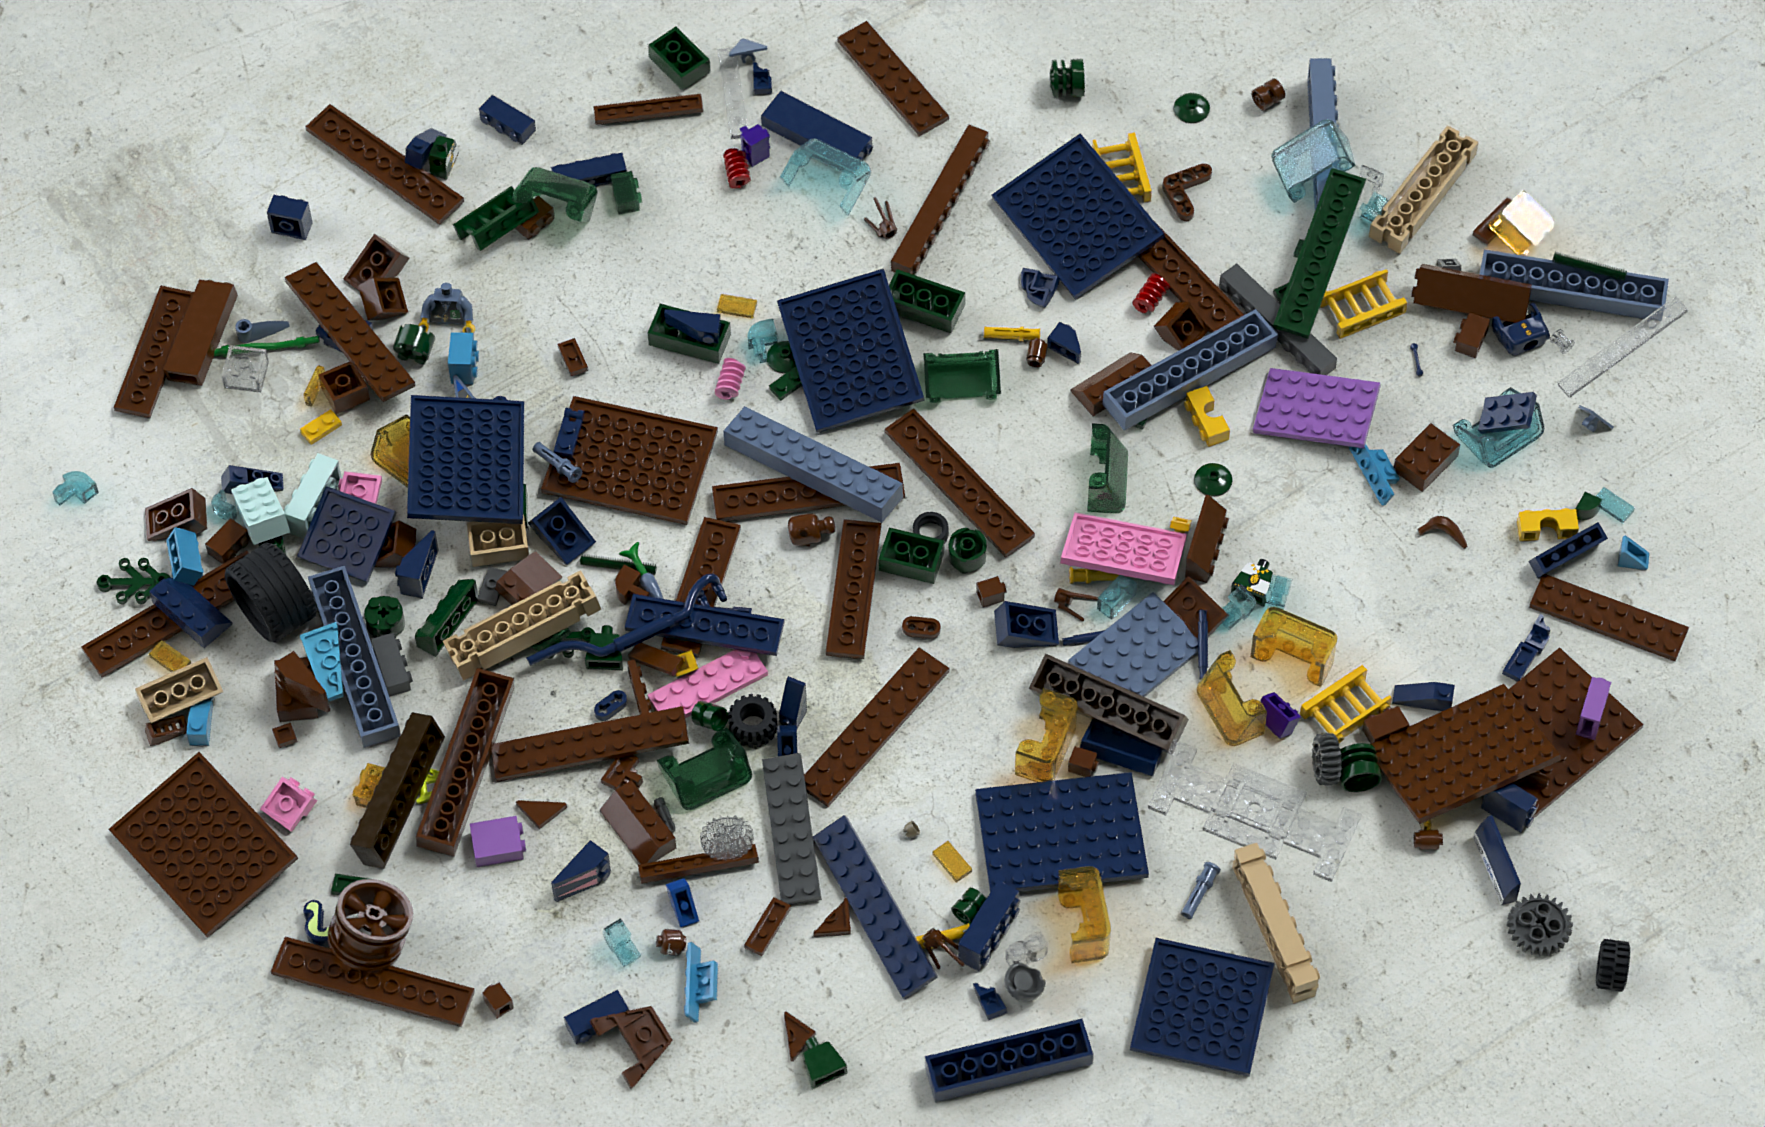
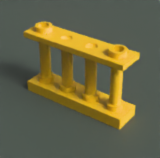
M1135 132L1128 133L1127 141L1123 144L1098 148L1096 139L1092 140V148L1100 157L1103 154L1125 150L1130 152L1129 158L1105 163L1109 168L1127 165L1134 166L1132 173L1116 176L1121 182L1129 180L1138 181L1139 185L1135 188H1129L1128 191L1132 195L1139 194V196H1142L1144 202H1150L1152 190Z
M1387 269L1376 271L1370 276L1325 292L1320 307L1329 305L1338 319L1339 323L1336 334L1339 339L1406 313V299L1404 297L1395 299L1386 285ZM1379 286L1389 303L1382 306L1378 305L1369 289ZM1362 292L1372 310L1362 312L1353 295ZM1346 299L1356 316L1346 319L1336 302Z
M1361 665L1303 703L1300 715L1304 720L1310 716L1314 717L1328 733L1335 734L1340 744L1347 735L1363 726V722L1368 716L1378 715L1385 709L1390 708L1392 697L1389 695L1382 700L1366 682L1367 669ZM1355 686H1360L1375 705L1366 710L1350 690ZM1340 696L1345 697L1360 715L1351 720L1338 706L1335 699ZM1325 706L1330 707L1345 725L1335 730L1320 713V709Z

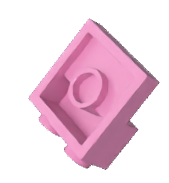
M344 471L343 479L340 478L338 488L341 492L377 504L382 476Z
M282 777L260 810L289 831H293L303 816L307 817L318 800L314 798L315 793L307 788L302 790L298 787L300 783L294 778L290 777L287 779Z

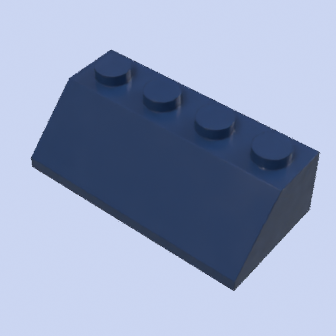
M167 578L160 581L149 591L152 603L204 649L233 625L232 621L190 584L175 581L173 578Z

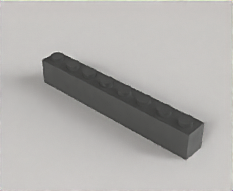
M1237 263L1222 273L1219 282L1221 290L1225 293L1227 292L1236 304L1244 308L1246 313L1256 309L1273 328L1281 304ZM1273 328L1278 334L1277 341L1284 350L1290 352L1299 364H1303L1307 368L1309 373L1328 375L1336 369L1337 357L1311 333L1309 339Z

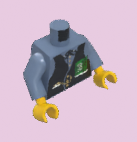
M450 283L441 284V288H436L434 294H430L423 302L420 316L422 321L419 322L418 326L424 324L426 332L429 329L428 319L429 322L465 324L466 321V326L463 327L462 332L467 333V327L471 329V333L475 332V326L471 323L473 321L472 304L463 296L460 289H452Z

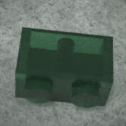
M632 171L612 174L611 184L618 215L640 211L639 203H642L641 192L636 190L639 188L637 177H633Z

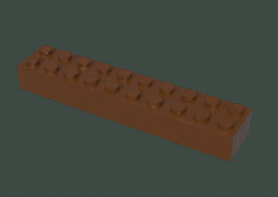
M480 668L476 669L416 835V847L455 857L490 759L493 745L496 742L514 691V678Z

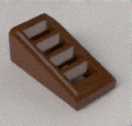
M184 715L162 719L152 724L149 722L145 726V734L150 746L187 733V723ZM177 723H179V725H180V728H179V729H177V726H176Z

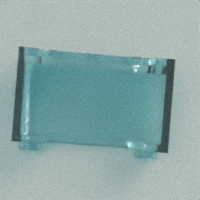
M1329 119L1315 124L1276 148L1271 154L1272 162L1293 203L1305 196L1306 189L1303 186L1304 183L1333 166L1334 169L1345 172L1356 166L1348 137Z
M1510 387L1501 393L1500 396L1518 394L1520 392ZM1537 402L1535 403L1531 426L1528 429L1481 434L1478 431L1480 421L1473 426L1466 419L1459 420L1453 424L1456 436L1489 468L1496 467L1540 438L1545 429L1540 405Z

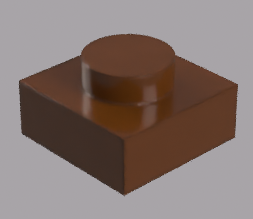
M291 722L272 729L279 748L297 742Z

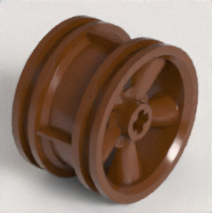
M376 879L355 881L344 888L338 898L335 914L332 917L327 933L329 946L335 956L343 963L365 971L381 970L395 963L402 952L405 937L413 920V908L408 897L394 885ZM358 914L356 918L347 919L350 915ZM388 925L394 933L386 935L382 928ZM363 927L364 930L371 932V935L365 934L359 930Z

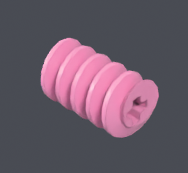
M733 358L724 359L715 389L717 397L728 400L731 397L738 396L740 384L744 377L743 372L746 370L744 364Z

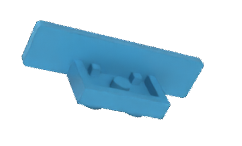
M1366 443L1364 448L1349 446L1352 455L1380 504L1386 505L1394 496V492L1389 484H1396L1400 480L1387 454L1383 449L1369 450Z
M689 942L686 951V1004L684 1006V1013L686 1017L695 1023L699 1021V1004L717 1000L718 963L714 960L701 963V949L693 942Z

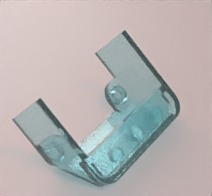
M810 139L793 152L780 178L787 186H790L799 168L806 166L811 158L842 172L839 177V184L843 189L847 190V193L840 204V208L849 216L871 175L870 166L866 162L819 139Z

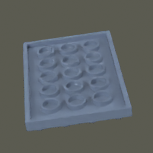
M1152 592L1068 659V664L1145 697L1198 654V638Z

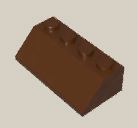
M1130 352L1073 387L1071 392L1094 417L1106 409L1102 405L1104 391L1152 365L1142 354Z
M1205 495L1187 555L1185 578L1189 576L1192 580L1205 583L1208 582L1209 576L1213 577L1215 570L1213 562L1218 560L1220 550L1217 548L1219 544L1222 545L1225 534L1222 531L1223 528L1227 529L1229 518L1226 517L1227 510L1209 495Z
M632 780L616 789L600 808L602 815L639 864L656 862L677 848L675 836Z

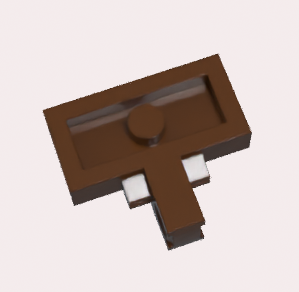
M634 755L616 758L601 778V783L616 790L632 780L636 787L640 788L644 781L635 769L639 763V758Z

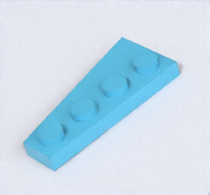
M337 622L301 634L300 638L316 680L326 691L328 702L344 697Z

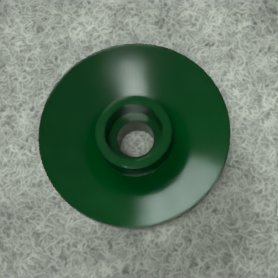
M1186 93L1175 101L1174 112L1183 122L1199 123L1209 115L1210 104L1200 94Z
M789 341L777 342L767 352V363L776 372L787 373L796 366Z
M1208 463L1196 471L1194 482L1201 493L1215 497L1225 494L1231 488L1232 475L1225 466L1218 463Z

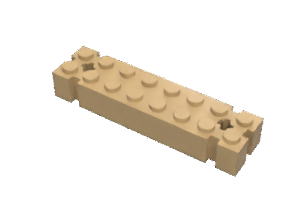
M1447 125L1440 134L1439 141L1435 140L1384 206L1381 216L1378 214L1371 223L1369 237L1379 243L1387 242L1388 248L1401 254L1408 245L1409 238L1412 239L1463 173L1466 163L1470 164L1476 156L1479 142L1467 135L1462 138L1459 136V131Z
M581 570L568 576L567 582L562 584L558 581L463 630L465 634L459 637L455 634L443 640L445 648L463 681L474 676L477 668L483 667L485 670L581 621L580 616L584 614L590 616L600 611L601 607L597 597L588 585Z
M1256 842L1235 849V860H1233L1232 868L1242 885L1243 893L1281 978L1287 986V991L1293 1004L1315 997L1316 988H1319L1318 980L1320 979L1318 969L1313 968V965L1310 964L1312 956L1304 948L1303 936L1301 933L1298 934L1296 930L1295 918L1293 916L1290 917L1286 899L1281 897V888L1279 883H1275L1273 879L1272 867L1270 865L1267 866V863L1264 862L1266 855L1263 848L1260 849Z

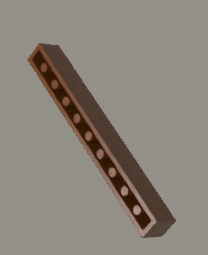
M968 124L891 260L892 272L898 269L914 275V273L919 271L921 260L927 257L929 246L934 244L937 232L942 230L945 218H948L951 214L952 205L958 202L960 191L965 189L968 177H972L974 173V166L976 163H980L983 150H987L990 144L988 131Z

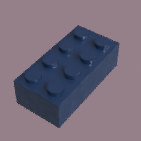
M997 881L958 943V958L965 965L977 971H980L983 966H987L992 950H997L1002 934H1007L1010 928L1009 923L1012 918L1016 919L1020 912V908H1018L1020 904L1018 890Z

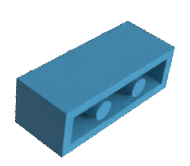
M175 527L166 540L173 580L194 586L198 579H201L203 576L196 533Z

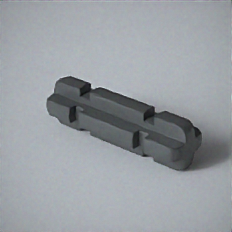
M664 798L655 799L654 805L659 817L672 833L675 832L676 826L672 821Z

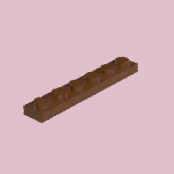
M701 94L593 106L596 125L703 112Z
M751 844L639 864L638 870L641 884L755 864L759 863L756 845Z

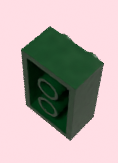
M676 26L648 44L649 58L682 91L711 72L710 59Z
M889 527L879 556V571L934 584L944 555L945 541Z

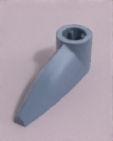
M241 319L235 325L237 337L242 343L253 342L290 327L288 321L251 323L247 319Z

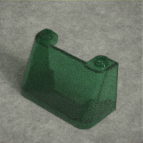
M533 167L515 188L512 200L526 203L532 197L543 194L568 202L566 214L569 218L579 222H589L598 191L595 185L540 167Z
M998 349L989 350L985 354H983V351L957 354L939 353L938 356L933 353H923L926 400H930V403H939L941 399L986 397V400L997 399V396L1001 395Z
M1092 423L1090 455L1095 454L1099 458V464H1105V473H1094L1089 478L1087 512L1120 513L1126 506L1128 450L1107 425Z
M727 727L712 736L711 743L713 748L681 763H678L677 759L672 755H667L657 760L659 769L683 809L693 810L746 785L751 780L752 771L746 751Z

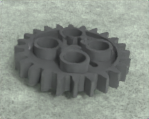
M1538 893L1537 898L1530 894L1529 900L1523 896L1521 902L1516 901L1515 907H1511V913L1508 914L1507 918L1509 920L1507 921V927H1510L1508 934H1513L1511 940H1518L1517 947L1523 945L1524 952L1531 949V955L1535 951H1538L1539 956L1542 955L1543 951L1550 955L1551 949L1557 953L1558 946L1563 949L1564 942H1569L1573 923L1569 922L1572 916L1566 915L1568 908L1562 909L1563 902L1556 904V897L1549 900L1548 894L1545 898H1542L1540 893ZM1539 911H1546L1547 914H1541ZM1522 919H1527V920H1529L1530 922H1529V923H1525V922L1522 921ZM1554 926L1558 930H1552L1550 927ZM1532 935H1538L1541 938L1536 939Z

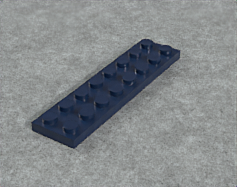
M633 594L625 631L631 632L669 613L673 615L683 610L685 602ZM694 604L693 612L688 618L676 623V627L656 636L777 656L785 620Z

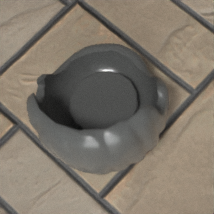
M1024 963L1011 965L1005 974V987L1011 996L1018 1001L1028 1002L1035 1000L1044 991L1046 982L1042 978L1041 972L1028 967Z

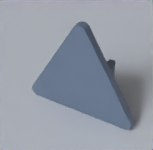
M741 39L728 54L729 57L741 55L743 63H746L745 58L747 56H751L754 62L755 55L753 52L767 50V46L747 39Z
M1579 405L1578 408L1589 414V417L1585 418L1582 422V425L1587 427V429L1594 432L1599 421L1611 429L1614 428V426L1591 409Z

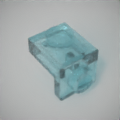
M220 490L212 498L213 511L224 520H229L230 518L235 520L237 517L236 508L234 505L226 502L225 491Z

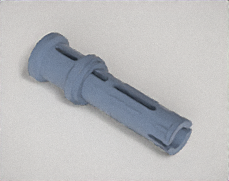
M537 442L533 446L532 451L556 467L560 475L564 474L571 483L579 480L582 475L581 468L573 466L568 459H562L541 442Z
M1212 862L1204 863L1201 875H1198L1196 878L1197 884L1181 911L1183 917L1192 919L1207 889L1212 888L1215 876L1221 871L1216 864Z

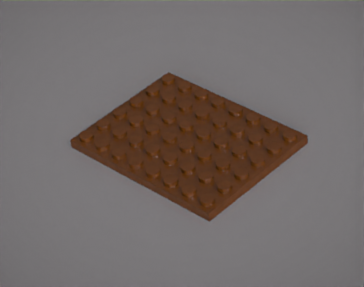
M573 396L569 408H572V411L583 410L585 411V416L573 458H561L568 459L573 466L581 468L582 475L579 480L571 483L568 477L564 474L560 475L556 467L549 464L541 487V493L688 525L718 433V427ZM570 418V421L576 422V419Z
M1560 647L1509 688L1513 696L1559 752L1561 757L1560 761L1537 771L1550 777L1547 787L1523 778L1512 782L1538 799L1536 803L1537 811L1533 818L1538 816L1640 731L1644 725L1615 697L1608 693L1595 740L1576 735L1592 676Z
M1505 684L1409 726L1407 730L1402 729L1395 732L1389 738L1384 737L1371 743L1376 748L1377 764L1380 767L1381 773L1419 824L1561 760L1559 752Z
M200 752L188 760L109 828L114 837L207 938L299 859Z

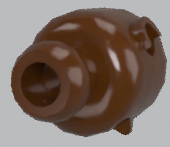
M809 513L794 516L788 520L790 540L795 546L805 545L810 547V544L821 541L822 533L833 534L836 531L834 518L831 516L819 520L816 514Z

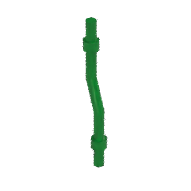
M301 336L296 337L294 340L276 343L224 345L221 348L215 349L214 357L221 355L226 357L231 356L233 353L251 350L303 348L306 345L320 343V337L305 338Z

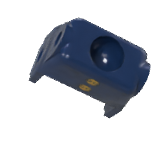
M1535 303L1529 304L1526 319L1517 323L1509 321L1502 323L1499 317H1493L1492 328L1495 336L1507 352L1513 356L1543 346L1546 340L1550 339L1549 330Z

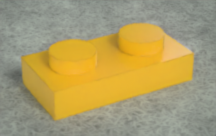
M330 409L300 428V432L312 445L342 426V422Z

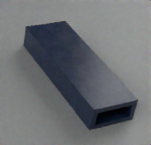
M781 90L761 114V126L852 173L857 167L859 168L862 165L866 155H870L873 150L871 136Z

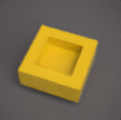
M1173 516L1170 528H1173L1175 532H1189L1192 520Z

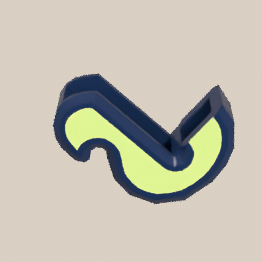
M310 900L303 909L306 920L305 932L308 941L311 944L330 947L327 938L329 927L323 928L324 910L322 909V903L318 900Z

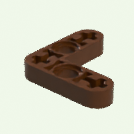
M1202 163L1168 175L1163 179V191L1180 220L1190 221L1193 219L1195 209L1185 189L1209 181L1212 177V167L1210 165ZM1184 176H1190L1192 180L1184 181L1182 178ZM1179 195L1183 197V200L1176 201L1174 197Z

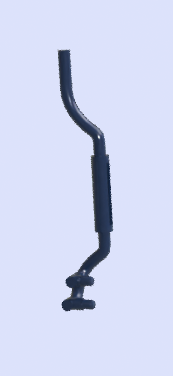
M712 573L706 574L692 586L683 610L673 615L669 613L613 639V643L604 647H598L583 641H564L530 655L526 659L529 665L532 666L555 654L568 650L584 651L597 657L608 656L616 651L620 653L676 627V623L685 620L691 615L696 599L699 604L710 607L703 588L711 583L712 589L721 602L727 601V596L718 576Z

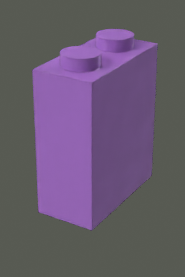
M1592 677L1576 735L1595 740L1610 690V681L1600 677Z
M517 816L470 823L477 867L524 859L523 852H526L525 840L520 839V834L524 833L522 822L518 823Z

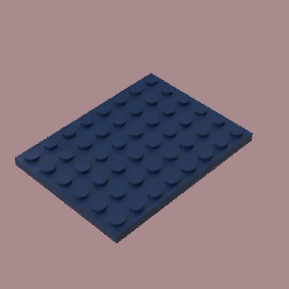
M1081 133L991 194L993 200L1052 272L1059 277L1061 283L1074 299L1083 295L1165 237L1164 232Z
M884 268L777 300L817 433L925 401Z
M411 395L407 518L523 524L524 401Z
M1132 772L975 789L990 892L997 881L1022 892L1072 886V884L1088 882L1089 884L1149 878Z

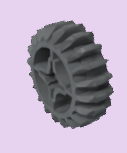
M1334 733L1316 734L1312 744L1314 776L1319 785L1332 786L1339 782L1342 769L1341 748L1339 747L1338 738Z

